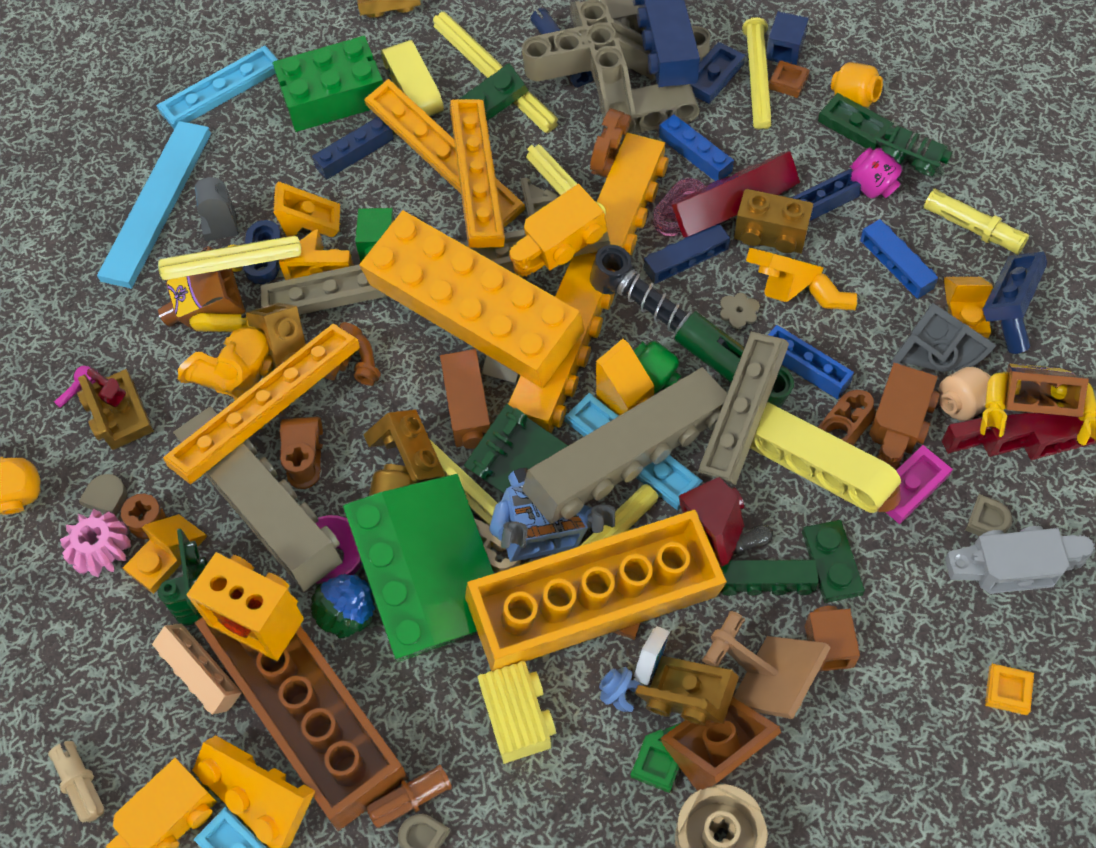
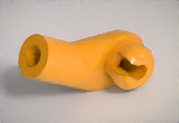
M823 273L816 275L812 283L809 284L811 294L821 307L826 309L856 310L857 293L839 292L827 275Z

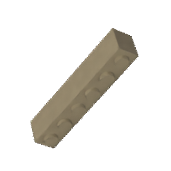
M701 367L528 469L522 491L550 524L563 517L566 520L570 519L581 511L585 503L593 498L599 501L606 497L612 491L614 485L623 480L625 482L632 481L642 472L645 466L652 462L655 465L661 463L670 455L674 448L679 445L682 447L690 445L703 430L707 428L714 430L727 392Z
M210 406L176 429L173 433L179 443L186 440L215 417L217 413ZM247 439L204 475L304 592L343 563L335 549L340 543L327 526L320 529L315 524L319 520L306 502H303L301 505L297 504L295 499L298 497L285 479L278 482L274 478L277 476V473L265 457L260 460L255 457L258 452L251 441Z

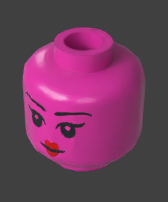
M869 147L850 165V168L853 170L852 182L857 181L860 183L861 191L868 198L873 199L880 194L887 198L901 184L897 178L902 172V167L892 156L884 153L882 148L872 150Z

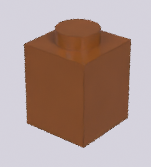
M823 606L810 612L805 623L807 641L827 643L830 647L819 671L854 668L860 657L851 610H838L836 606Z

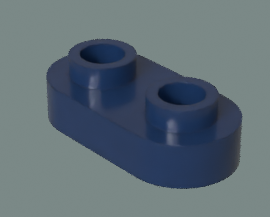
M261 220L248 228L245 244L283 237L276 223L269 220ZM279 260L242 267L249 281L255 284H265L276 278L279 273L280 264ZM260 267H266L263 270H258Z

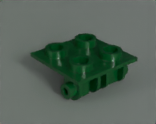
M899 125L896 128L889 126L884 138L889 141L878 137L875 138L876 143L882 148L884 153L892 156L899 164H902L904 159L912 162L911 165L915 167V171L933 178L935 173L944 175L941 162L948 164L953 154V151L948 150L947 145L931 140L925 155L922 156L929 142L928 137L924 138L917 153H914L913 150L920 137L918 133L914 135L908 149H906L913 132Z
M506 404L463 466L502 493H505L506 489L511 486L508 480L510 473L519 468L530 469L568 445L527 418L528 416L517 408Z
M180 528L177 529L183 577L164 581L158 589V596L179 624L182 623L184 626L195 624L202 616L188 598L187 593L208 562L206 557L200 558L196 542H190Z

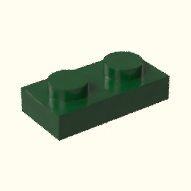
M508 63L458 100H483L486 121H488L529 92V90L512 65Z
M839 93L820 111L818 117L819 123L866 149L870 147L872 150L879 147L875 138L878 137L885 140L884 136L889 126L893 127L894 125L893 122Z
M836 520L803 527L802 535L810 560H816L818 585L824 603L863 596L865 589L842 521Z

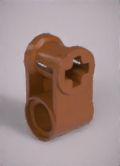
M320 417L281 420L280 460L282 467L287 471L288 482L296 489L310 488L319 480L321 449L323 448V444L319 443V435H323Z

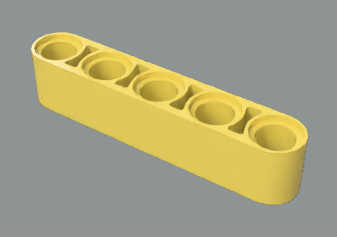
M767 402L750 449L870 513L877 512L900 485L901 478L899 474L886 462Z

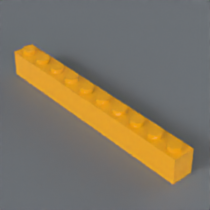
M626 133L597 202L601 203L606 210L605 219L610 245H618L624 248L629 255H632L637 241L635 231L637 228L642 229L645 225L648 209L645 207L647 202L653 203L656 198L659 185L656 181L658 176H665L669 158L664 157L665 142ZM597 252L572 257L555 296L580 311L585 329L584 333L543 388L520 376L508 405L523 412L528 416L527 418L551 434L554 426L558 428L562 426L566 414V406H563L567 396L573 397L579 382V376H576L579 366L586 367L591 353V347L588 346L591 337L598 338L603 324V318L600 317L603 309L609 310L613 302L614 294H602L596 291L590 282V273Z

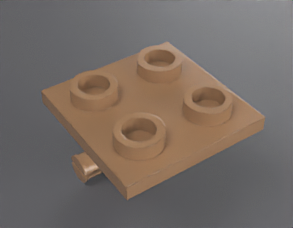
M730 611L721 629H716L712 634L711 640L713 643L705 657H703L702 662L705 665L719 667L727 652L747 671L733 697L757 713L793 719L813 680L821 669V665L830 650L829 645L823 642L767 636L756 655L736 641L735 636L745 622V618H742V615L737 612Z

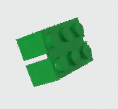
M365 35L272 62L295 132L370 111L371 109L366 106L364 99L383 84Z

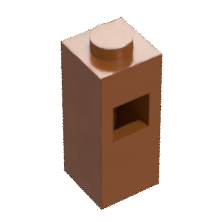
M472 349L440 355L456 447L464 446L468 449H475L490 428L477 351Z

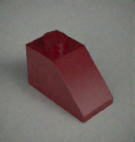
M717 477L678 496L682 513L696 510L717 561L722 567L729 564L744 528L741 510L744 509V501L735 487L730 488L720 477Z

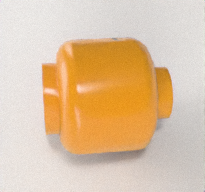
M856 62L844 64L840 71L834 73L831 80V89L834 91V95L839 93L865 108L879 99L883 88V79L879 76L878 70L874 66Z

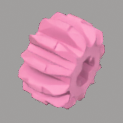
M93 509L89 518L78 514L79 523L76 525H66V531L69 535L60 539L61 546L65 549L63 557L68 564L73 565V568L78 573L84 575L89 571L92 576L99 577L103 566L108 571L114 572L112 562L115 559L126 561V555L122 550L131 547V541L127 537L128 528L123 522L118 521L115 514L108 511L102 515L100 511Z

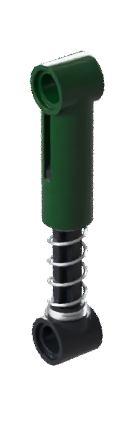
M606 245L599 249L590 273V282L596 291L609 295L616 293L624 296L627 295L628 301L638 303L641 306L642 312H650L654 315L656 322L662 321L667 325L669 332L675 331L674 340L732 383L745 347L697 311L687 314L679 308V303L675 305L665 298L666 293L661 295L653 289V283L648 285L639 278L640 274H637V271L631 265L629 253L624 248L618 245ZM782 366L772 388L775 392L770 393L767 401L779 408L783 406L794 388L792 374Z

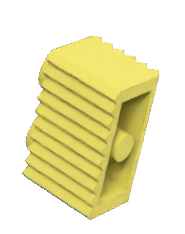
M520 661L518 664L505 666L502 669H496L495 671H489L486 674L477 676L503 764L551 749L550 736L556 734V729L549 709L541 712L537 697L544 695L537 671L529 673L525 661Z

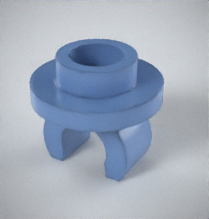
M622 667L619 670L612 669L600 682L599 688L602 690L600 700L605 704L613 703L615 708L620 711L632 712L634 707L626 701L625 693L628 689L635 693L637 686L643 685L638 681L631 680L632 672L627 667Z

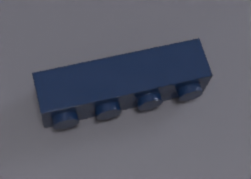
M379 117L374 118L312 155L315 168L326 180L392 141L394 139L392 129Z
M849 169L791 198L813 203L811 221L858 198L861 193V184L857 181L852 182L853 171Z
M718 223L694 235L685 237L675 244H669L658 252L650 253L644 258L643 269L655 285L728 250L730 237Z

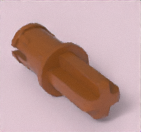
M439 764L436 768L408 783L405 780L401 781V787L368 804L366 807L367 813L374 826L381 828L411 810L417 813L420 811L418 806L444 791L452 789L451 783L444 769Z

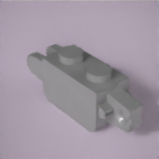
M1031 526L1022 529L1020 532L1005 534L1002 530H993L979 536L973 546L949 551L945 561L951 580L979 581L980 588L989 594L1054 587L1065 571L1081 568L1094 553L1095 544L1092 542L1093 540L1089 539V536L1086 537L1085 535L1061 536L1059 528L1043 529L1041 526Z

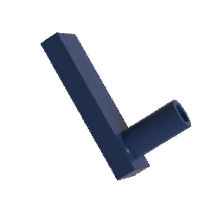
M1044 251L1008 256L983 307L986 322L1000 320L1008 352L1012 354L1022 353L1030 348L1023 318L1047 266Z

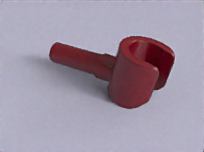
M94 368L88 369L87 375L102 387L98 394L99 398L108 405L117 407L125 397L126 391L119 387L120 385L115 379L105 378Z

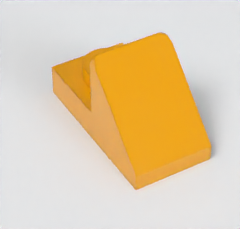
M279 181L275 185L273 213L287 237L295 236L302 227L311 231L318 229L320 234L328 237H334L339 232V203Z
M318 229L300 240L301 255L279 260L285 280L354 266L350 250H323L324 246Z
M749 248L746 262L760 265L759 273L769 275L764 290L766 297L784 302L790 301L812 283L816 275L822 274L824 268Z
M944 277L948 313L988 339L991 334L990 322H986L983 307L993 289V285L982 277Z
M180 514L145 524L142 529L150 540L123 567L128 575L153 594L182 564L177 529L181 528L190 542H196L197 547L207 537L204 532Z

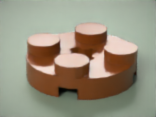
M613 108L608 110L602 122V125L608 128H604L601 136H597L590 163L591 174L603 178L608 177L622 145L620 144L622 134L626 135L629 129L631 115Z

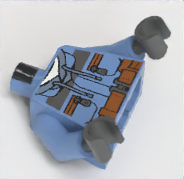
M519 468L508 476L511 486L506 489L502 500L496 504L489 530L493 536L501 541V548L507 549L510 562L578 547L588 527H592L594 533L602 532L603 525L610 526L611 528L615 527V508L606 504L596 505L593 508L584 505L581 511L574 517L567 520L563 517L550 524L522 491L528 468Z

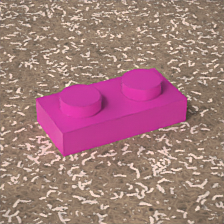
M922 445L896 470L901 478V500L895 509L885 513L898 524H901L950 476L953 469Z

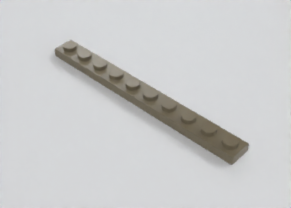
M524 229L504 233V247L470 249L507 270H513V262L509 256L510 247H513V244L516 245L526 234ZM608 231L604 233L599 241L591 245L588 244L575 253L573 257L598 252L602 247L610 245ZM468 241L461 242V244L468 247ZM359 265L260 286L261 307L275 303L297 306L299 315L387 296L370 286Z

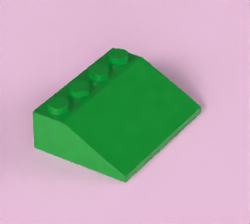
M458 474L382 491L343 505L397 663L478 633L465 598L467 582L494 574Z

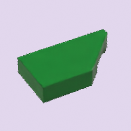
M679 724L665 730L660 729L645 736L630 774L631 778L671 793L680 767L663 746L661 738Z

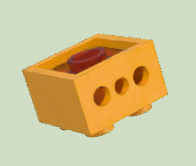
M215 552L187 593L188 598L209 626L278 661L304 620L297 607V599L288 590L289 584L275 574L268 573L265 577L253 571L254 567L237 555H232L229 559Z

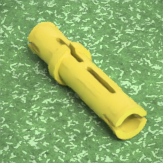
M933 189V192L929 194L924 204V209L981 236L982 241L986 243L991 241L1016 255H1019L1029 238V234L1003 223L1002 218L996 215L991 217L937 189Z

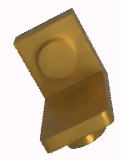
M275 303L246 312L249 326L263 329L266 334L274 369L306 345L297 306Z
M416 409L388 412L363 434L369 448L384 445L386 449L397 447L412 482L420 483L444 476L443 468Z

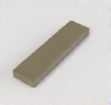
M751 331L699 466L698 472L702 475L714 479L720 477L724 482L736 485L789 346L785 339Z

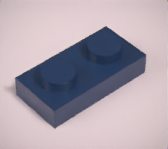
M718 42L699 64L698 83L691 84L694 96L710 104L745 64L746 55Z

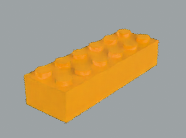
M404 210L401 211L359 264L370 286L541 388L546 385L585 331L579 310Z
M692 510L467 582L465 598L490 669L495 671L505 666L518 664L520 661H528L715 598L727 581L696 510Z

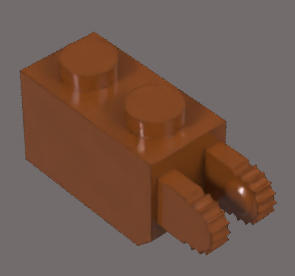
M893 363L869 432L872 440L875 443L881 444L877 458L886 462L895 470L899 467L904 453L911 454L916 443L923 445L930 427V423L924 421L926 412L933 414L940 396V392L934 391L938 376L898 363Z

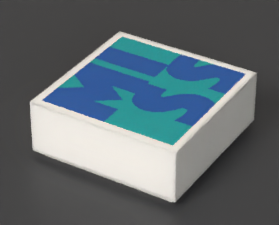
M658 626L652 630L641 650L634 673L635 681L648 686L659 665L661 656H663L670 631Z

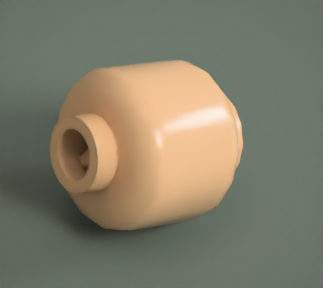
M973 366L964 367L947 376L941 381L938 392H940L939 403L943 411L959 421H968L986 410L987 383L991 376Z

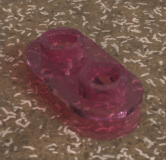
M686 178L678 181L654 209L653 226L657 232L665 236H676L681 233L672 204L705 187L701 181ZM671 219L675 222H666V220Z

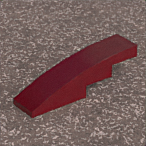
M791 151L780 152L760 164L748 166L728 178L716 180L672 204L682 236H691L736 216L746 189L779 195L799 184L800 179Z
M1044 413L1007 415L1004 434L1002 437H999L1000 430L993 426L986 427L985 435H982L980 432L982 418L949 424L942 439L947 454L983 444L989 457L1025 448L1030 460H1035L1083 447L1084 445L1078 442L1077 436L1084 421H1081L1079 417ZM1089 437L1085 446L1095 444V439Z

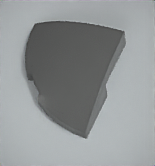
M932 303L901 345L890 364L906 363L942 372L953 370L957 372L964 367H971L982 361L997 345ZM926 372L936 376V373Z

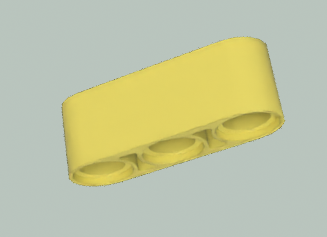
M412 40L381 50L384 66L386 69H390L391 75L389 76L392 82L428 116L444 111L439 90Z

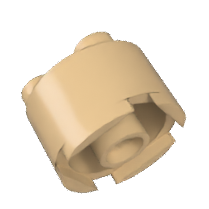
M715 785L714 787L693 793L682 806L675 832L676 848H765L768 836L767 826L758 803L751 795L732 785ZM719 828L727 831L726 839L721 843L713 839L714 833Z

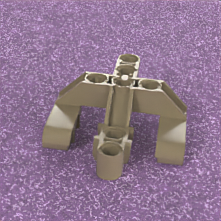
M632 0L571 2L570 12L575 28L533 36L525 40L522 45L524 72L530 80L544 81L591 70L599 94V106L603 119L610 108L631 115V122L627 133L634 134L659 129V125L673 114L685 123H689L696 119L700 112L691 84L659 88L658 84L631 90L628 68L648 77L650 80H654L656 77L655 74H650L648 54H650V51H644L642 34H640V31L644 30V28H639L637 21V9L639 6H634ZM691 26L701 62L710 52V33L704 27Z

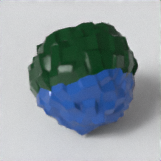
M340 574L335 578H330L327 582L320 583L311 598L312 618L316 620V623L322 630L334 634L338 638L349 637L357 631L360 632L370 625L373 619V611L376 608L373 602L374 596L372 595L371 587L357 575Z

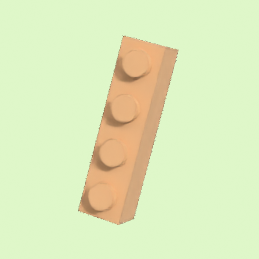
M182 623L165 625L152 643L160 657L166 660L174 673L184 681L189 691L196 695L208 712L212 715L227 712L241 695L240 689Z

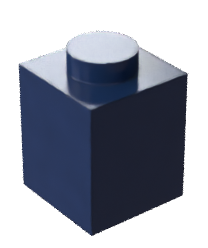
M777 11L768 37L766 59L778 63L781 60L797 65L805 41L809 18Z

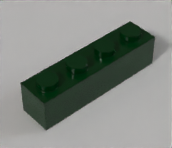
M730 560L729 564L721 567L727 582L720 592L725 596H732L737 594V592H747L751 596L760 595L762 592H772L773 595H785L787 591H797L798 595H809L812 591H816L818 586L816 560Z

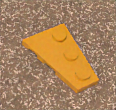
M218 736L203 742L192 770L199 780L208 786L226 804L228 809L236 814L255 833L257 838L269 848H288L291 845L315 793V790L304 784L297 788L286 782V774L276 768L266 771L257 766L252 755Z

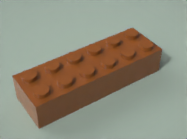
M237 595L235 597V600L241 598L242 596ZM252 601L248 602V608L251 610L261 607ZM224 616L221 618V621L258 639L253 631ZM203 617L195 622L306 786L315 790L314 799L338 832L367 810L368 804L392 792L401 785V781L408 779L401 763L301 625L278 661L209 626Z

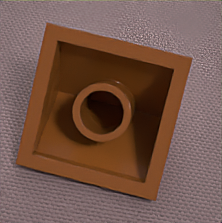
M732 697L723 724L707 720L705 725H697L684 720L664 735L661 741L694 788L699 791L717 784L778 736L781 731L778 725Z

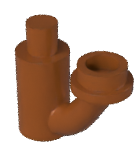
M342 322L339 327L357 338L360 345L357 351L359 352L361 362H358L354 368V378L361 384L373 386L375 381L380 379L381 373L375 367L372 346L357 326ZM353 354L328 373L325 378L335 380L339 371L346 370Z

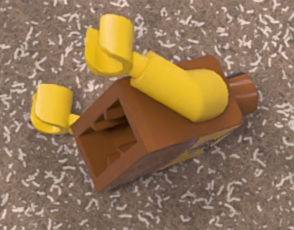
M207 246V247L204 248L202 251H208V250H214V249H212L210 246ZM243 267L167 280L166 285L171 301L158 309L161 320L169 327L180 321L196 332H233L239 328L250 327L247 316L246 318L241 317L246 311L233 272L243 270Z
M1008 364L1007 372L995 373L988 380L985 402L986 410L983 412L980 432L982 435H985L986 427L993 426L1000 430L999 437H1002L1007 421V414L1004 412V409L1075 416L1084 421L1077 440L1081 445L1085 446L1089 437L1096 441V399L1093 388L1088 383V378L1062 368Z

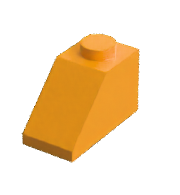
M620 340L596 361V398L617 415H622L654 396V384L626 340Z

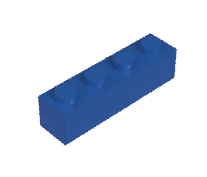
M675 114L659 125V138L714 181L724 179L732 173L734 160Z
M879 219L863 229L860 241L917 299L935 288L938 280L935 272L929 269L921 261V258L914 254L907 247L906 243L892 232L888 225H885Z
M776 325L768 334L783 338L789 343L782 362L783 366L837 400L851 384L853 371L782 327Z

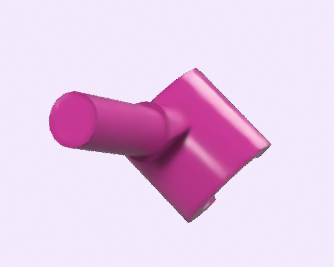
M80 366L77 368L74 374L75 382L54 401L57 406L61 408L77 392L82 390L78 377L85 374L92 384L95 383L87 375V370L91 367Z

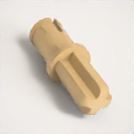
M65 741L64 746L67 751L63 752L61 745L58 744L49 751L48 755L50 760L53 761L62 781L59 786L62 793L68 794L79 820L90 823L97 820L104 813V806L92 783L94 778L92 771L85 769L76 750L75 743L73 741Z

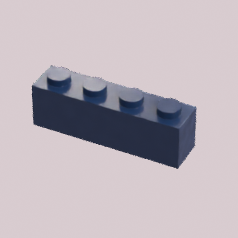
M632 0L634 6H639L637 9L638 27L644 28L642 34L644 51H650V54H648L650 74H655L658 88L698 83L700 56L685 1Z

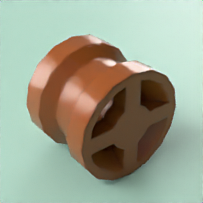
M145 493L130 497L121 508V518L124 524L135 537L143 540L150 539L142 529L145 524L167 518L158 501L152 495ZM143 513V517L139 520V515Z

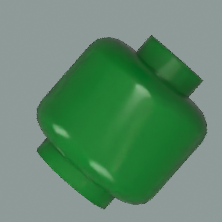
M656 340L650 341L648 344L642 341L636 347L634 353L654 384V395L661 389L664 390L679 380L681 375L676 372L679 367V358Z

